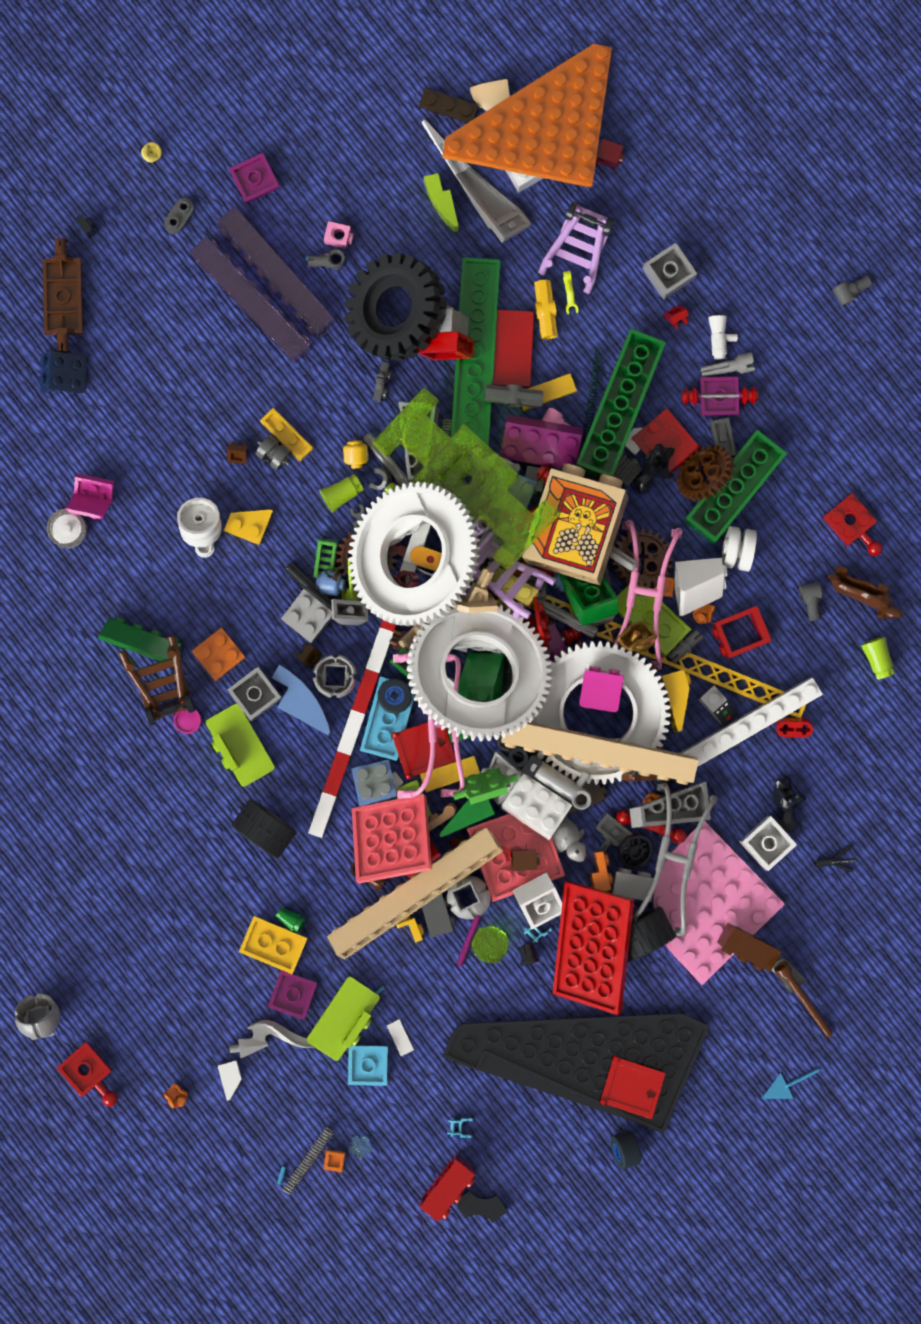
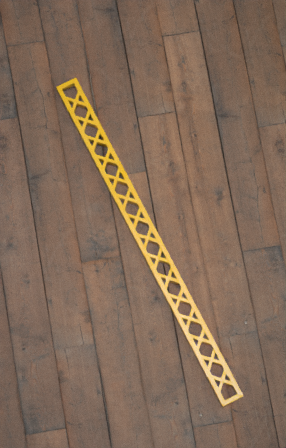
M546 595V599H543L549 600L553 605L555 603L560 605L557 606L560 609L563 607L568 608L570 614L576 617L571 604ZM612 621L604 624L606 630L600 633L597 632L595 636L615 643L616 639L613 638L611 631L615 629L621 630L622 625ZM648 650L638 652L643 656L656 660V653L651 654ZM686 653L678 661L679 665L668 661L661 654V662L680 671L684 670L685 673L761 704L770 701L771 696L774 694L780 695L784 693L782 690L691 653ZM688 657L692 659L695 665L689 669L685 668L682 662L683 659ZM703 665L710 666L712 674L702 675L699 667ZM727 673L730 681L726 683L720 682L717 674ZM745 680L748 688L739 690L735 681ZM762 687L765 696L756 697L753 688ZM806 705L800 707L798 713L792 712L788 715L801 718Z

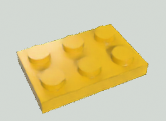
M254 916L239 952L293 974L308 938Z

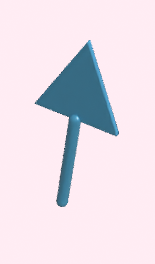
M817 1068L787 1084L780 1073L761 1099H794L788 1087L820 1072V1069Z

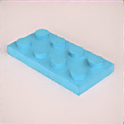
M380 677L360 751L397 761L399 755L392 733L406 729L415 694H412L411 704L405 711L398 714L389 713L380 706L378 701V690L389 679Z

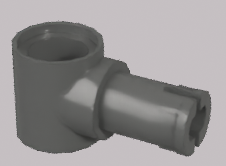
M335 249L325 253V255H308V268L325 266V268H331L334 271L342 270L345 266L344 254L342 251ZM340 257L342 260L340 263L334 264L332 259Z
M865 276L854 283L846 281L835 287L832 291L841 306H845L855 300L858 293L870 287L872 282L868 276Z
M820 583L799 585L801 601L807 604L809 621L820 620L818 607L819 599H822Z

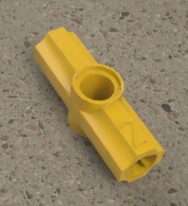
M539 280L534 282L536 316L539 319L541 339L548 340L558 337L555 319L556 305L552 297L550 280Z

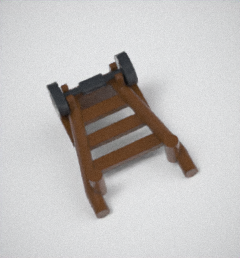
M174 634L167 636L170 644L168 647V657L171 659L135 670L134 660L128 658L126 650L118 653L123 667L140 691L145 705V714L150 726L155 725L156 720L167 715L187 710L189 713L195 712L194 701L185 677H183L180 650ZM174 667L175 673L143 683L140 678ZM176 682L177 688L154 696L149 692V690ZM178 697V700L160 706L157 705V703Z

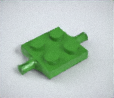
M500 768L489 769L486 772L464 778V790L453 792L455 800L466 797L472 805L507 794V784L518 781L516 773L505 777L501 773Z

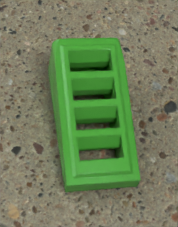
M319 538L313 577L317 578L318 574L322 573L319 572V568L334 571L338 548L337 540ZM322 546H333V549H325ZM321 553L332 554V556H331V557L321 556ZM320 561H327L331 563L330 565L320 564Z

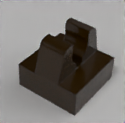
M304 643L302 645L305 648L301 654L297 652L296 656L298 660L312 669L323 654L311 644Z

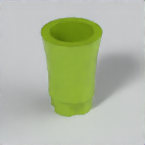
M352 475L319 491L327 507L334 513L339 507L356 497L364 489L357 476Z
M886 636L869 640L860 645L877 680L895 674Z

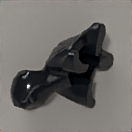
M656 444L655 448L646 455L644 473L634 479V487L639 494L645 493L652 486L655 477L665 479L674 477V473L668 469L669 458L673 456L674 448H666L662 444Z
M789 776L775 780L772 797L776 806L783 813L779 819L780 826L787 832H793L796 830L794 808L802 804L806 800V796L794 793L791 789L792 782Z

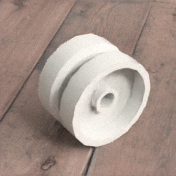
M205 498L190 499L181 505L177 512L180 534L188 545L206 547L218 540L222 532V524L218 508L211 500Z
M728 527L722 548L723 565L732 569L737 560L738 569L749 572L755 553L756 530L745 529L741 536L739 527Z

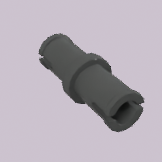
M694 630L684 641L681 640L679 645L667 657L671 658V661L676 664L686 653L689 654L692 651L691 649L703 639V636L699 635L700 633L697 630Z

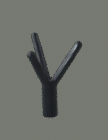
M850 844L833 858L817 859L816 863L817 867L836 866L852 873L853 869L839 863L858 862V859H838L852 848Z

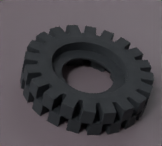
M393 253L392 256L389 254L379 256V262L373 259L366 264L368 272L361 269L355 277L360 281L358 285L353 282L351 283L348 291L353 293L354 296L353 298L346 297L345 307L351 311L344 313L345 322L351 325L347 328L350 336L356 338L354 342L363 348L364 351L382 359L400 361L404 360V356L412 358L418 355L417 348L424 351L430 345L427 341L428 336L433 339L436 338L439 330L434 326L436 323L442 325L445 315L439 313L440 309H446V299L440 296L445 293L443 284L438 282L440 280L438 274L431 270V267L424 262L402 253ZM391 287H404L412 298L410 315L401 325L387 327L380 322L377 316V307L381 295Z

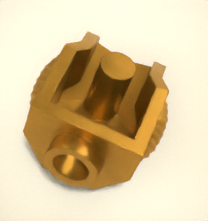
M642 621L629 625L617 639L629 651L645 652L655 643L658 636Z

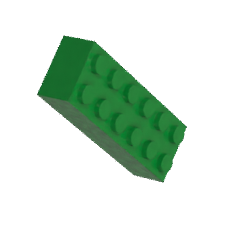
M756 430L734 457L733 463L735 467L732 468L734 474L729 475L732 480L725 482L728 486H722L721 493L716 491L715 497L709 495L708 500L703 497L702 501L697 503L683 522L714 545L787 453L759 430Z

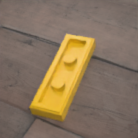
M571 373L528 388L543 391L542 405L577 392ZM522 406L523 411L534 408Z
M274 408L260 420L284 446L292 451V454L300 462L314 449Z
M475 756L461 760L464 778L473 774H480ZM457 762L433 769L425 791L429 792L460 781ZM427 772L420 774L422 782L424 781Z

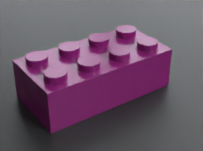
M507 415L500 457L544 466L549 464V467L560 469L563 468L564 464L576 466L583 428Z

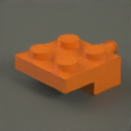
M601 850L595 851L593 855L597 871L589 872L592 888L609 892L611 890L610 885H613L611 873H608L606 866H609L608 855L604 854Z

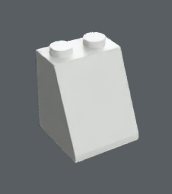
M722 558L675 562L674 589L679 616H684L723 596V589H726V579L724 577H727V567L723 565Z

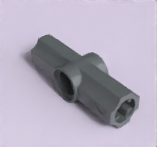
M486 384L484 402L500 403L512 408L521 406L542 407L543 391L523 389L519 385H507L505 387Z

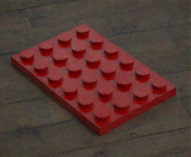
M571 881L564 882L553 984L554 995L615 1015L622 1013L634 899Z

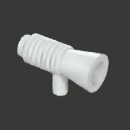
M727 316L708 317L712 332V355L715 360L725 359L727 354L726 343L737 342L738 335L725 334Z

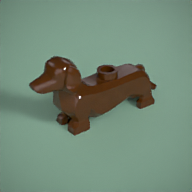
M840 565L836 568V574H829L827 576L832 582L835 591L877 609L876 616L879 619L902 618V611L892 605L893 598L889 596V586L880 583L877 587L872 582L853 578L847 574L848 569Z

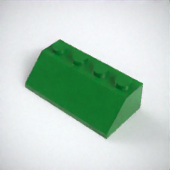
M115 617L114 620L109 618L98 636V639L160 662L171 659L168 657L169 641L161 637L162 633L151 630L150 633L143 631L144 627L135 623L132 626L126 625V620ZM176 638L181 654L184 645L180 644V640Z

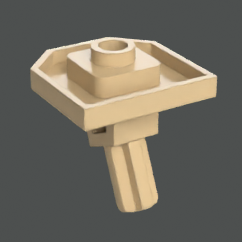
M487 568L482 570L477 582L472 583L468 594L460 595L462 601H455L457 610L467 613L498 611V605L492 593H488L487 586L493 576V571Z

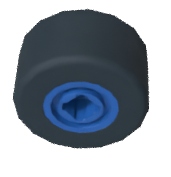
M400 679L385 681L378 690L380 706L389 713L398 714L405 711L412 701L409 685Z
M631 1131L611 1136L612 1153L617 1165L622 1170L641 1163L640 1147Z

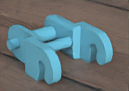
M526 927L524 934L527 933L533 939L532 943H537V939L541 936L545 937L553 928L550 927L542 933L536 927L534 929L539 935L535 937L530 931L531 927Z
M461 1117V1120H454V1118L448 1120V1122H451V1127L447 1134H450L451 1137L460 1135V1138H472L473 1135L462 1134L463 1121H473V1118ZM455 1123H459V1132H454Z

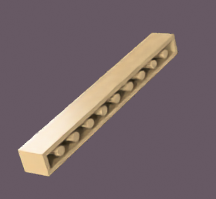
M528 722L525 728L521 726V730L519 732L515 730L513 735L507 732L506 738H501V743H505L504 746L509 748L520 746L524 747L523 750L528 752L539 750L543 751V754L547 756L558 754L562 755V758L566 760L577 758L581 759V762L585 764L600 763V766L604 768L620 767L619 770L623 772L639 771L638 774L642 776L658 775V779L666 781L669 778L677 779V783L688 785V782L694 783L699 761L695 756L534 722Z
M487 828L478 830L472 838L462 841L453 851L446 852L441 859L432 862V870L416 873L409 881L398 885L393 892L383 895L377 903L367 906L358 916L351 917L346 924L335 928L327 938L337 956L345 960L502 853L503 850L493 833Z

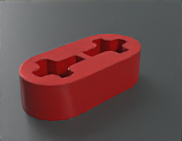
M781 718L775 725L777 733L781 737L805 738L813 732L812 723L807 718ZM784 724H787L788 726L786 727V730H782ZM803 725L807 726V728H805V731H801Z

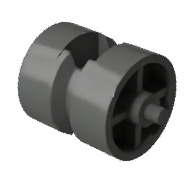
M271 435L263 442L260 440L257 442L260 446L255 455L263 461L268 460V464L276 471L281 469L283 465L286 464L288 466L290 464L288 458L292 451L284 445L279 446V441Z

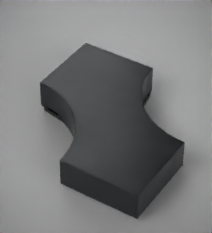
M468 1190L463 1194L460 1201L455 1204L464 1218L472 1215H481L488 1218L492 1223L508 1212L497 1194L488 1198H482Z

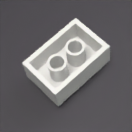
M523 773L502 804L501 809L547 840H550L572 805Z

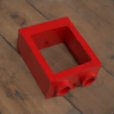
M439 332L435 339L428 336L427 341L430 345L424 351L417 348L419 355L432 361L473 359L474 340L460 332Z
M758 606L712 624L714 627L711 629L715 639L718 638L721 644L719 646L720 653L723 657L726 656V659L772 641ZM750 615L760 641L732 652L721 626Z

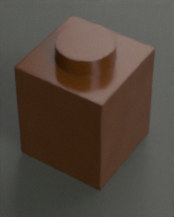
M510 850L511 870H537V865H540V855L536 853V850Z

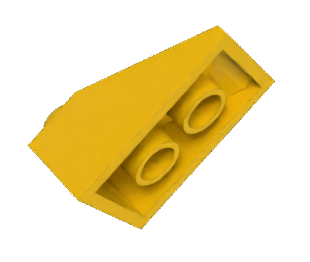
M684 670L663 675L659 682H664L665 684L661 689H667L668 692L663 697H669V701L665 704L671 707L667 711L671 713L669 718L674 733L682 731L689 684H691L690 676Z

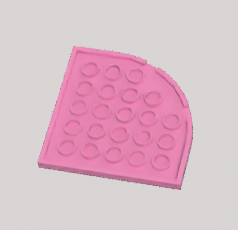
M704 822L697 839L694 862L690 878L687 881L685 906L686 936L676 935L675 939L666 944L669 951L701 985L734 955L732 953L730 956L721 950L722 947L717 943L728 922L754 935L785 905L706 822ZM696 828L672 853L687 856ZM666 859L663 872L660 874L653 893V909L662 907L675 931V927L681 928V888L685 864Z

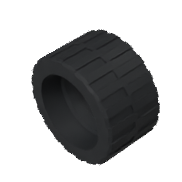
M249 799L231 824L242 836L274 858H279L297 834V831L288 823L253 799Z
M662 907L642 913L637 921L632 923L628 961L649 954L675 939L676 934Z

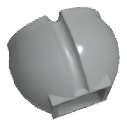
M333 654L325 656L314 668V673L316 674L313 678L314 684L319 692L327 697L332 698L335 695L337 698H341L349 694L355 687L357 681L355 679L357 674L356 668L352 661L343 655H338L337 657ZM327 667L345 668L344 686L326 685Z
M468 875L450 887L447 892V903L451 905L450 910L452 913L466 920L476 919L477 915L482 916L488 910L491 902L490 890L486 889L487 884L477 876ZM471 886L478 902L463 909L456 893Z
M37 993L35 998L29 995L19 1002L15 1009V1023L18 1030L24 1036L31 1038V1040L55 1035V1030L60 1022V1010L57 1003L49 995Z

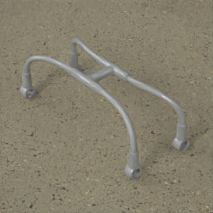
M664 783L658 784L656 791L666 795L667 823L665 836L662 839L653 883L643 903L633 915L632 923L637 921L651 899L660 874L663 872L665 860L684 863L681 888V928L675 927L674 932L677 936L685 937L687 931L686 887L697 848L696 843L702 826L712 807L716 806L718 798L715 795H708L709 804L697 825L687 856L668 852L671 839L669 836L672 822V804L669 785Z

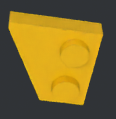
M273 510L231 513L224 532L260 545Z

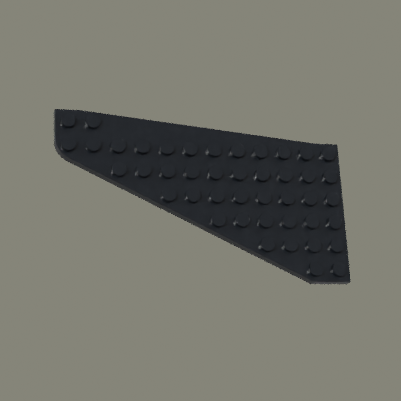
M682 1013L464 1023L456 1027L452 1032L442 1057L460 1065L642 1124L664 1134L710 1026ZM614 1056L666 1073L652 1119L609 1105L600 1104Z

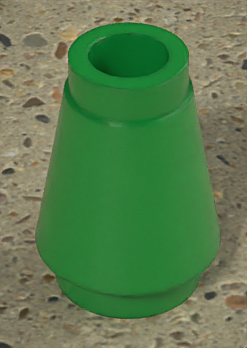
M282 907L276 914V918L292 932H300L306 922L303 915Z

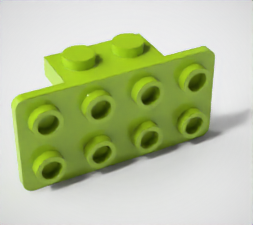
M238 704L230 706L206 721V725L213 736L214 742L211 743L216 753H221L223 756L221 762L226 770L230 769L234 772L241 786L246 787L275 769L273 762Z
M347 977L308 1035L307 1042L333 1060L338 1061L347 1048L358 1043L361 1038L359 1035L361 1030H366L372 1021L370 1013L379 1001V995L354 978Z

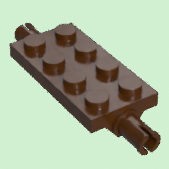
M55 238V255L51 259H42L44 335H56L57 352L63 353L65 351V353H68V336L83 334L82 259L70 258L67 255L66 238H61V240Z

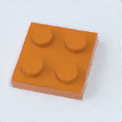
M222 627L192 650V653L215 681L246 658Z

